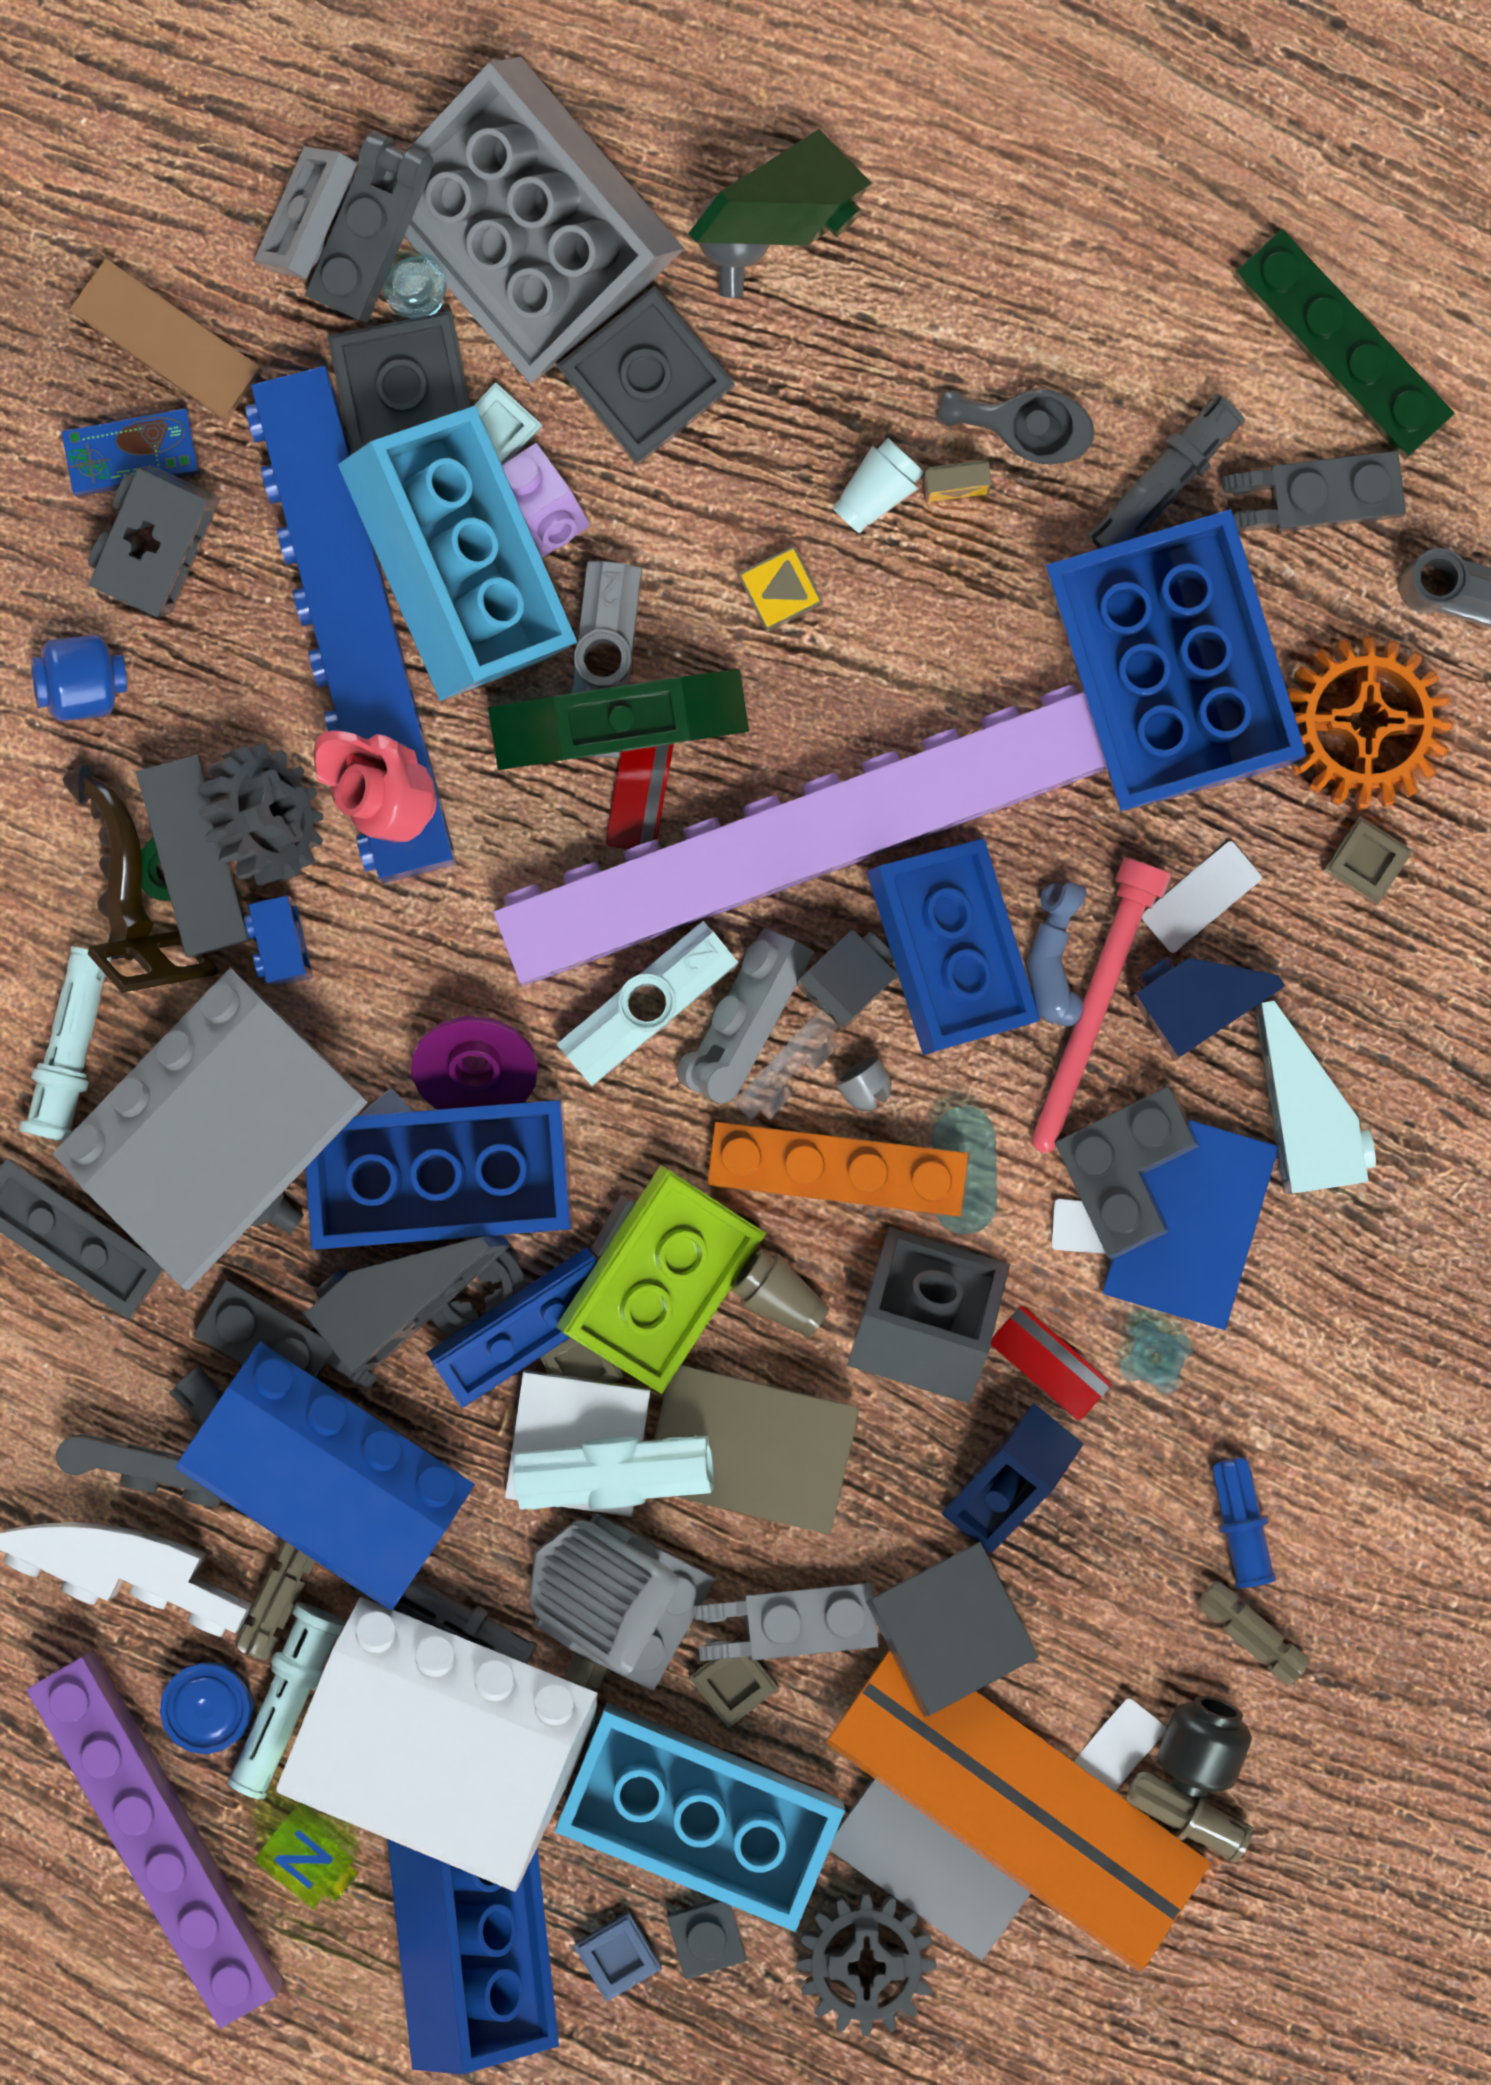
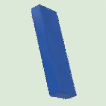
M587 1247L426 1352L461 1408L475 1401L570 1338L556 1328V1325L598 1262Z

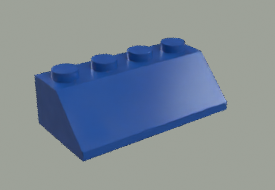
M262 1342L257 1344L175 1466V1469L390 1611L398 1603L475 1485Z
M387 1839L412 2070L467 2074L559 2047L538 1848L516 1892Z

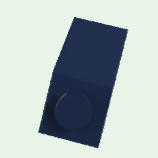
M1166 957L1137 977L1143 989L1132 995L1131 999L1174 1060L1180 1058L1285 987V984L1279 975L1193 958H1188L1175 966L1170 958Z
M1033 1404L1002 1436L945 1507L941 1515L976 1543L981 1542L983 1548L992 1554L1054 1490L1084 1443L1036 1404Z

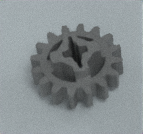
M262 743L251 748L243 746L222 755L223 760L213 763L207 768L213 779L200 784L199 789L204 796L210 799V805L199 809V816L211 820L213 829L208 831L205 838L207 842L219 840L223 847L218 860L221 864L235 860L237 862L236 876L242 880L254 875L257 885L260 886L273 881L279 883L300 875L301 868L309 866L315 861L310 849L321 845L323 838L313 830V824L324 820L323 813L311 809L309 801L317 795L316 789H304L300 783L304 769L298 766L289 770L286 768V752L280 750L269 755L267 745Z
M862 1890L859 1906L850 1907L847 1899L843 1895H839L836 1897L838 1913L831 1917L827 1912L818 1909L814 1915L818 1926L821 1928L820 1931L816 1933L803 1930L801 1933V1942L806 1947L812 1949L811 1954H803L796 1957V1969L812 1972V1976L806 1978L800 1984L801 1992L803 1995L820 1994L821 1997L814 2007L815 2014L821 2017L832 2009L836 2011V2029L843 2032L851 2019L859 2020L863 2036H870L873 2021L882 2019L883 2024L890 2032L896 2030L894 2013L901 2009L905 2014L914 2018L918 2014V2010L911 1998L913 1994L930 1996L932 1992L931 1984L923 1977H920L921 1972H929L936 1969L935 1957L920 1954V1950L926 1948L932 1942L929 1931H919L916 1933L911 1931L918 1920L917 1913L909 1910L900 1917L895 1914L896 1898L892 1895H888L881 1907L873 1906L869 1890ZM854 1923V1933L841 1946H829V1949H826L831 1938L839 1930ZM878 1923L895 1931L903 1940L907 1949H902L901 1946H889L878 1934ZM868 1936L870 1950H873L875 1961L883 1962V1964L873 1965L872 1975L868 1976V1989L864 1990L862 1976L859 1975L857 1965L848 1963L859 1960L860 1950H864V1937ZM825 1977H830V1980H842L854 1992V2003L839 1996L830 1987ZM892 1980H904L897 1992L888 1999L878 2002V1994Z

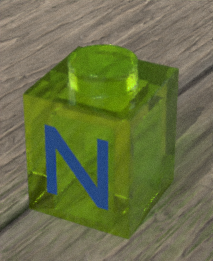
M299 1802L253 1860L314 1909L324 1895L335 1903L354 1880L359 1871L350 1864L360 1849L311 1808Z

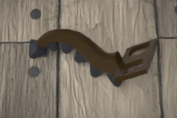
M82 765L67 772L62 779L67 790L80 805H85L91 799V815L94 819L104 817L105 821L98 833L99 840L102 844L111 848V854L102 856L99 861V867L108 882V889L100 896L97 902L98 910L109 919L111 926L108 943L90 946L87 954L121 993L216 975L219 967L207 954L194 957L199 964L181 967L174 965L159 949L175 945L183 947L179 930L150 935L154 921L148 916L142 904L140 841L134 822L124 802L106 783L92 777L88 765ZM112 957V960L125 958V960L135 959L147 973L124 976L106 958Z

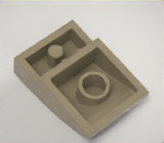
M681 1365L665 1389L654 1440H663L671 1437H693L694 1435L709 1437L714 1463V1490L712 1493L675 1497L831 1535L860 1408L857 1405L804 1394L787 1388Z

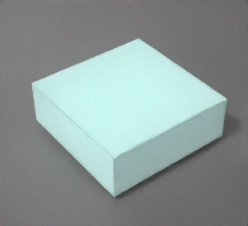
M496 382L475 404L501 465L514 458L543 427L539 421Z

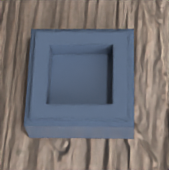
M630 1910L574 1943L575 1950L606 2002L662 1969L661 1962Z

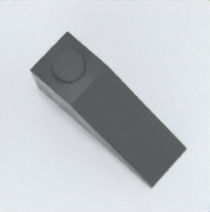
M503 1235L479 1237L349 1273L346 1270H341L328 1278L317 1289L315 1294L319 1300L304 1315L351 1373L375 1370L508 1249L511 1244Z

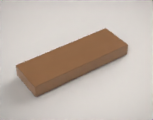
M106 258L69 308L71 313L225 422L228 421L251 389V385L256 382L263 372L260 366Z

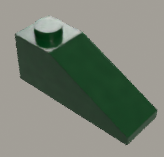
M818 129L720 191L688 234L696 243L808 246L829 231L835 237H838L848 229L862 213V209L856 203L872 183Z

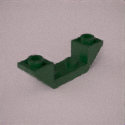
M740 669L676 677L488 707L498 770L749 732Z

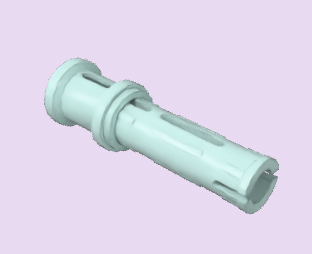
M71 947L67 972L60 993L49 1046L44 1063H38L37 1068L32 1070L31 1079L36 1082L28 1118L27 1120L20 1121L18 1128L20 1132L62 1142L73 1132L71 1128L80 1093L86 1092L89 1086V1082L86 1081L88 1075L83 1073L106 978L103 971L87 954L88 949ZM109 957V958H106V959H107L109 962H111V958H112V957Z
M298 1602L293 1609V1614L296 1616L293 1628L282 1652H275L271 1660V1670L275 1673L274 1679L252 1725L235 1768L227 1780V1784L231 1788L252 1798L265 1799L269 1784L291 1738L311 1689H317L324 1666L335 1641L347 1623L340 1617L307 1603Z

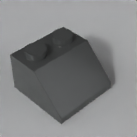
M888 1226L859 1319L847 1366L970 1404L989 1354L1010 1264Z

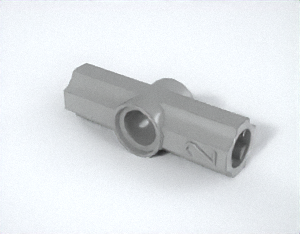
M587 561L578 643L574 652L575 669L572 693L629 685L630 674L633 668L632 654L642 567L606 561ZM599 644L613 645L621 652L622 661L619 669L608 677L595 676L586 668L588 653ZM621 752L595 755L591 757L620 759Z

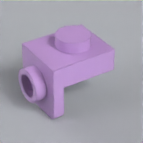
M537 443L502 465L541 558L555 549L566 545L575 536L589 527V522L572 491Z

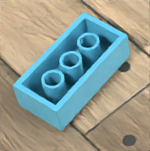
M476 405L370 441L338 464L440 701L541 663L577 643Z
M607 1702L558 1819L555 1833L796 1932L844 1815L845 1807L844 1800Z

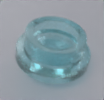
M410 257L398 262L390 269L383 283L384 297L390 308L398 315L410 319L435 314L443 304L447 290L446 278L437 263L425 257Z

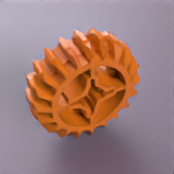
M1366 636L1361 640L1359 656H1355L1350 642L1347 639H1343L1335 645L1337 663L1323 649H1320L1312 656L1314 665L1320 675L1303 666L1295 672L1294 677L1307 690L1306 692L1298 689H1287L1291 706L1299 708V713H1294L1306 751V756L1298 760L1291 767V770L1295 775H1299L1312 766L1319 773L1310 782L1308 787L1314 794L1324 788L1328 781L1334 783L1335 787L1331 794L1332 804L1341 805L1346 799L1349 789L1355 790L1354 802L1358 810H1365L1370 805L1372 790H1375L1381 805L1388 807L1395 803L1394 783L1407 797L1418 792L1417 782L1412 776L1411 771L1426 780H1430L1437 773L1434 765L1424 755L1442 758L1448 752V746L1432 738V734H1442L1452 730V720L1434 718L1433 711L1447 706L1450 703V699L1447 694L1429 697L1426 689L1433 686L1440 677L1436 671L1427 673L1420 680L1414 675L1413 671L1422 661V656L1418 653H1413L1401 665L1396 662L1400 651V644L1396 641H1390L1384 648L1382 656L1378 657L1376 656L1374 637ZM1357 673L1356 687L1352 690L1351 704L1348 708L1332 709L1329 712H1316L1319 698L1330 682L1342 676ZM1377 676L1391 682L1403 693L1413 715H1408L1407 711L1394 710L1385 704L1381 697L1380 683L1376 682ZM1363 707L1373 712L1370 718L1376 716L1379 724H1386V726L1379 727L1370 733L1367 737V743L1366 738L1358 735L1361 728L1354 731L1351 722H1344L1356 717L1362 712ZM1317 731L1323 732L1324 735L1339 737L1345 741L1350 751V763L1354 764V771L1339 765L1327 754L1321 745ZM1401 734L1414 735L1410 750L1396 768L1374 774V760L1378 758V750L1383 738L1399 737Z

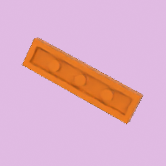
M715 1122L707 1185L962 1217L970 1153Z

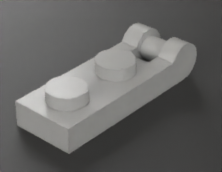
M765 927L763 928L757 941L746 951L742 962V969L727 997L717 1005L713 1013L712 1024L699 1049L689 1052L679 1061L677 1077L684 1087L702 1093L706 1098L721 1104L735 1098L814 951L791 938Z

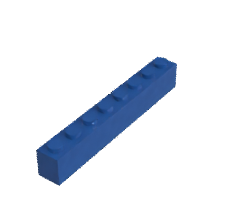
M326 366L252 384L255 404L245 406L246 416L254 442L265 441L271 465L261 467L263 482L270 504L282 503L287 526L277 528L281 551L286 565L297 563L303 587L292 590L297 613L302 627L313 624L319 646L318 649L308 651L313 675L318 688L329 685L335 710L324 712L328 731L353 733L364 739H369L376 734L387 736L399 744L414 750L417 762L426 768L433 780L436 810L432 819L415 838L408 842L394 843L372 838L364 833L356 835L365 872L376 870L379 880L385 884L458 865L379 560L338 466L340 462L351 455L331 376Z

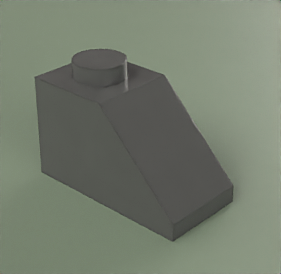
M852 929L798 980L797 987L843 1031L898 974L889 966L894 962L890 949L870 931L861 938Z

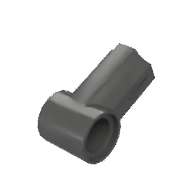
M1435 548L1426 551L1404 568L1399 578V592L1402 600L1410 609L1423 614L1437 612L1491 628V568L1463 560L1458 553L1446 548ZM1423 567H1434L1444 575L1446 591L1443 596H1434L1423 587L1421 582Z

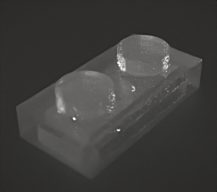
M820 1008L733 1101V1104L751 1121L760 1112L770 1120L795 1093L787 1084L790 1079L804 1065L814 1073L837 1049L839 1044L831 1036L839 1028V1025Z

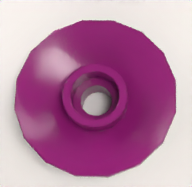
M464 1016L442 1021L423 1034L412 1053L411 1077L419 1095L437 1110L525 1103L536 1087L538 1060L531 1043L514 1027L493 1018Z

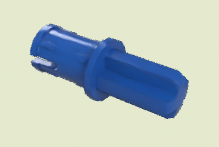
M1232 1458L1214 1464L1212 1469L1223 1518V1524L1218 1525L1219 1533H1226L1236 1578V1588H1250L1276 1581V1576L1272 1570L1263 1526L1269 1523L1267 1515L1261 1516L1250 1462L1247 1458Z

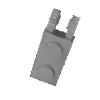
M872 1583L742 1596V1601L695 1606L696 1620H703L705 1623L725 1621L728 1617L744 1616L746 1641L730 1643L727 1640L707 1642L705 1646H699L700 1661L748 1656V1660H762L878 1647L876 1621L866 1603V1600L873 1597Z

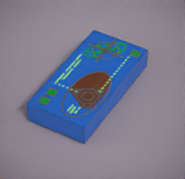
M186 408L61 431L72 492L76 497L117 490L126 474L135 475L137 468L155 466L178 478L200 474L190 415Z

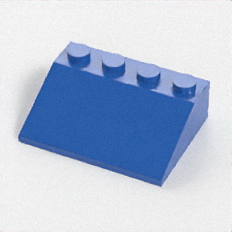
M1231 509L1045 566L1120 812L1295 764L1306 756Z

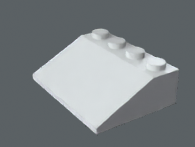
M360 1597L332 1649L278 1782L277 1793L516 1892L595 1728L597 1692L397 1611H390L380 1604Z

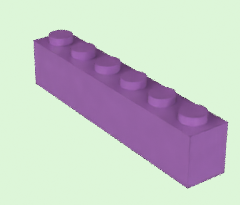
M94 1649L26 1689L219 2029L276 1997L285 1982Z

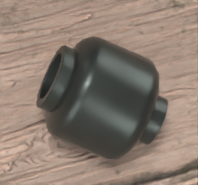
M1199 1696L1195 1698L1194 1702L1177 1706L1171 1716L1158 1752L1159 1761L1163 1769L1173 1777L1172 1785L1176 1789L1187 1795L1200 1798L1207 1797L1209 1791L1221 1792L1235 1785L1252 1741V1735L1247 1725L1242 1722L1243 1714L1239 1709L1228 1702L1210 1696Z

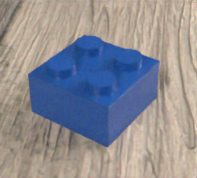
M286 895L248 904L250 914L244 915V920L249 938L257 941L259 953L253 955L258 977H262L263 980H266V983L274 987L314 978L296 901Z

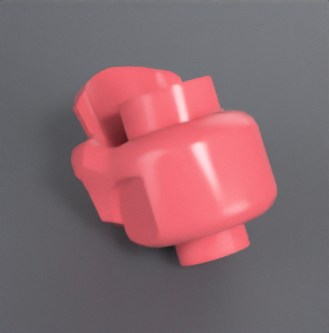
M328 731L318 736L314 745V764L318 782L331 786L332 797L336 806L345 815L351 817L358 831L369 837L394 843L408 842L423 831L435 813L436 796L433 780L426 768L417 762L414 750L380 734L364 739L353 733Z

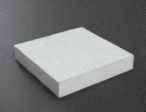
M524 1370L505 1498L517 1500L514 1490L513 1471L514 1455L518 1452L582 1447V1443L586 1441L621 1436H637L640 1441H643L651 1388ZM588 1504L563 1506L632 1517L634 1506L614 1509H590Z

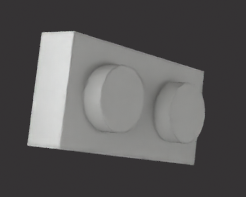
M304 146L254 258V262L274 273L307 279L311 268L322 255L325 236L337 209L343 205L350 188L349 182L358 163L337 151Z

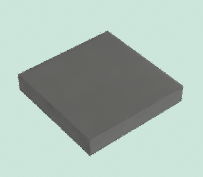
M655 286L557 365L561 375L637 467L735 388L733 380Z
M452 311L327 336L351 455L370 441L471 407Z
M981 1542L961 1550L866 1600L923 1717L940 1711L1038 1658Z

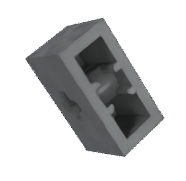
M155 466L137 468L135 475L126 474L113 500V508L118 510L119 513L110 534L105 531L102 532L91 551L88 566L95 570L88 585L157 618L171 614L221 497ZM155 525L152 537L160 542V547L144 552L146 540L138 535L139 529Z

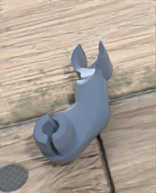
M1073 882L1065 885L1053 883L1043 889L1040 903L1044 911L1049 912L1045 924L1040 923L1026 961L1032 994L1039 1016L1047 1023H1057L1065 1027L1076 1024L1083 1012L1082 999L1076 993L1069 991L1061 959L1070 934L1066 932L1070 917L1081 907L1087 894L1086 887Z

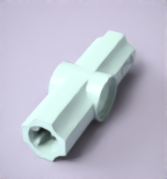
M702 921L639 975L629 979L619 992L560 1040L557 1046L593 1087L653 1035L666 1028L678 1014L739 963L717 935ZM651 986L659 989L664 994L666 1007L659 1018L645 1022L638 1020L632 1015L629 1002L636 990L641 987Z
M694 1435L693 1437H671L663 1440L640 1441L637 1436H621L586 1441L582 1443V1447L518 1452L514 1455L513 1480L515 1496L517 1497L520 1509L534 1510L578 1504H588L590 1509H614L643 1504L648 1498L712 1493L714 1490V1463L709 1437Z

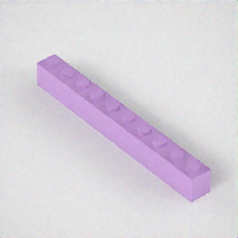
M1076 684L1062 687L1041 696L1040 699L1043 707L1029 713L1019 715L1016 706L1000 710L981 719L983 730L960 738L957 728L941 732L921 741L924 752L900 760L897 751L879 755L861 764L865 774L840 782L837 773L820 777L801 786L805 795L803 797L781 804L778 795L770 796L743 807L744 819L721 827L718 817L711 818L683 829L682 832L685 840L661 849L658 839L652 840L622 852L625 859L623 864L601 871L599 863L593 862L563 874L566 885L542 893L539 884H535L503 896L506 907L493 911L519 983L523 987L1107 770L1084 692L1079 694Z

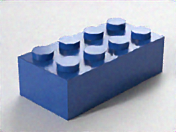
M561 1100L355 1116L305 1168L311 1250L573 1229L564 1102Z

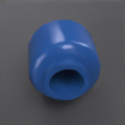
M89 635L52 639L43 645L41 657L31 658L32 680L37 708L47 707L49 714L58 721L105 717L113 711L115 693L127 692V678L123 655H110L108 644L100 636Z

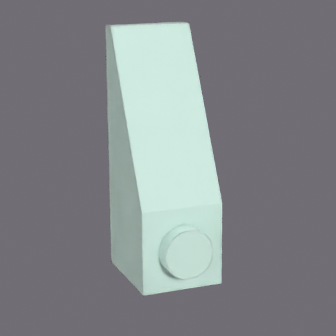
M1275 1001L1258 1004L1254 1009L1276 1145L1279 1146L1278 1157L1284 1194L1369 1182L1367 1169L1376 1166L1375 1149L1370 1130L1360 1131L1357 1115Z

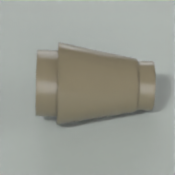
M762 1249L749 1259L731 1288L732 1292L741 1297V1306L795 1332L798 1331L806 1338L810 1337L818 1329L829 1311V1306L820 1300L817 1294L778 1253L771 1257Z

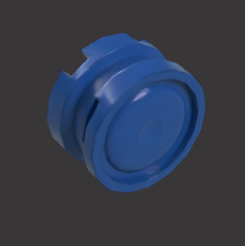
M207 1661L185 1668L170 1680L162 1693L160 1716L164 1730L175 1744L188 1752L207 1755L225 1750L244 1735L252 1722L254 1700L251 1688L240 1672L224 1663Z

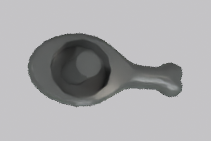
M1039 389L1028 391L998 404L968 400L958 391H946L940 399L941 406L938 410L937 418L941 424L949 427L965 423L989 429L995 432L1018 456L1037 464L1053 465L1075 460L1089 449L1094 439L1095 429L1087 411L1078 402L1052 390Z

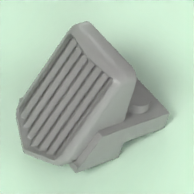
M595 1512L590 1521H574L535 1551L529 1599L531 1609L537 1616L533 1625L568 1649L654 1691L695 1617V1606L702 1605L716 1578L707 1571L656 1546L644 1536Z

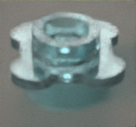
M1143 1321L1138 1323L1132 1330L1134 1343L1129 1356L1124 1357L1120 1361V1372L1128 1381L1134 1382L1141 1379L1153 1384L1161 1394L1173 1393L1180 1386L1178 1374L1182 1369L1184 1359L1192 1354V1343L1184 1334L1171 1336L1158 1331L1153 1322ZM1155 1351L1160 1352L1162 1355V1360L1158 1364H1154L1150 1360V1355Z

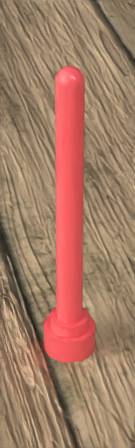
M1123 857L1115 882L1120 884L1116 896L1122 899L1084 997L1081 1018L1074 1024L1032 1136V1145L1040 1153L1051 1152L1056 1147L1055 1142L1060 1137L1146 907L1152 909L1156 898L1163 899L1171 874L1163 870Z

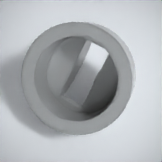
M878 1056L870 1057L856 1064L835 1081V1085L844 1099L853 1108L860 1111L875 1110L877 1108L875 1098L881 1102H886L890 1097L892 1087L889 1074Z

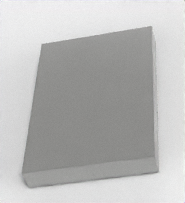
M874 1778L840 1823L829 1849L981 1961L986 1957L1031 1894Z

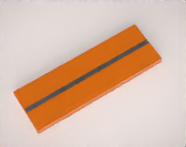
M889 1648L825 1741L827 1745L1137 1971L1145 1969L1212 1864L977 1691L930 1716L923 1717Z

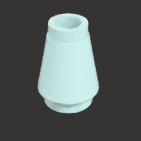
M887 438L878 449L872 445L841 494L839 501L832 509L860 534L867 525H871L919 488L915 483L925 472L893 441Z

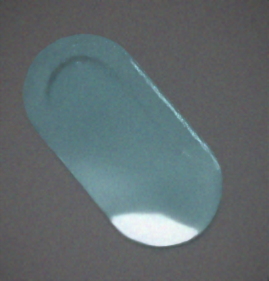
M956 1107L945 1112L936 1121L931 1135V1148L970 1153L962 1217L935 1214L940 1224L949 1231L958 1234H972L982 1230L991 1222L997 1208L996 1133L992 1122L983 1112L972 1107Z

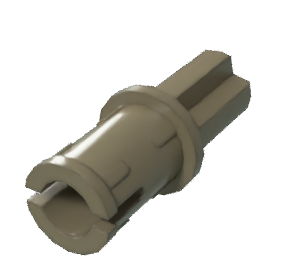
M1139 1772L1129 1787L1126 1796L1128 1803L1175 1828L1176 1838L1184 1840L1188 1837L1214 1850L1232 1863L1238 1862L1245 1853L1253 1835L1251 1832L1254 1830V1827L1215 1808V1806L1206 1802V1797L1199 1798L1187 1795L1149 1772Z

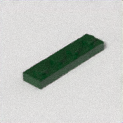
M1283 229L1236 270L1233 277L1384 439L1398 451L1404 460L1413 454L1455 414Z

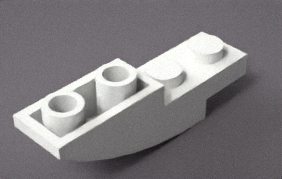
M81 1522L35 1524L0 1532V1550L6 1553L2 1560L6 1565L33 1577H38L40 1570L64 1580L60 1588L63 1592L88 1604L95 1605L99 1597L106 1601L117 1596L123 1582L126 1581L133 1584L129 1592L133 1597L160 1609H164L167 1602L173 1603L191 1612L187 1619L190 1624L219 1637H222L225 1629L237 1633L242 1628L244 1622H246L253 1605L197 1577L207 1553L176 1540L149 1532L109 1524Z

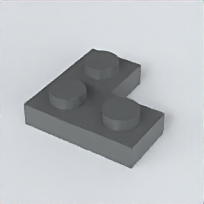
M1167 1086L1055 1142L1108 1258L1115 1259L1170 1232L1144 1174L1200 1146L1173 1088Z

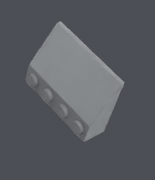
M522 57L489 62L406 150L416 148L433 157L432 170L405 233L406 239L529 383L537 381L642 292L684 249ZM387 171L379 189L392 194L397 184V175Z
M229 968L52 1154L95 1202L180 1287L188 1292L368 1102L271 1002L232 968Z

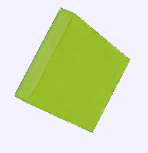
M660 1165L559 1320L556 1328L662 1394L766 1233Z

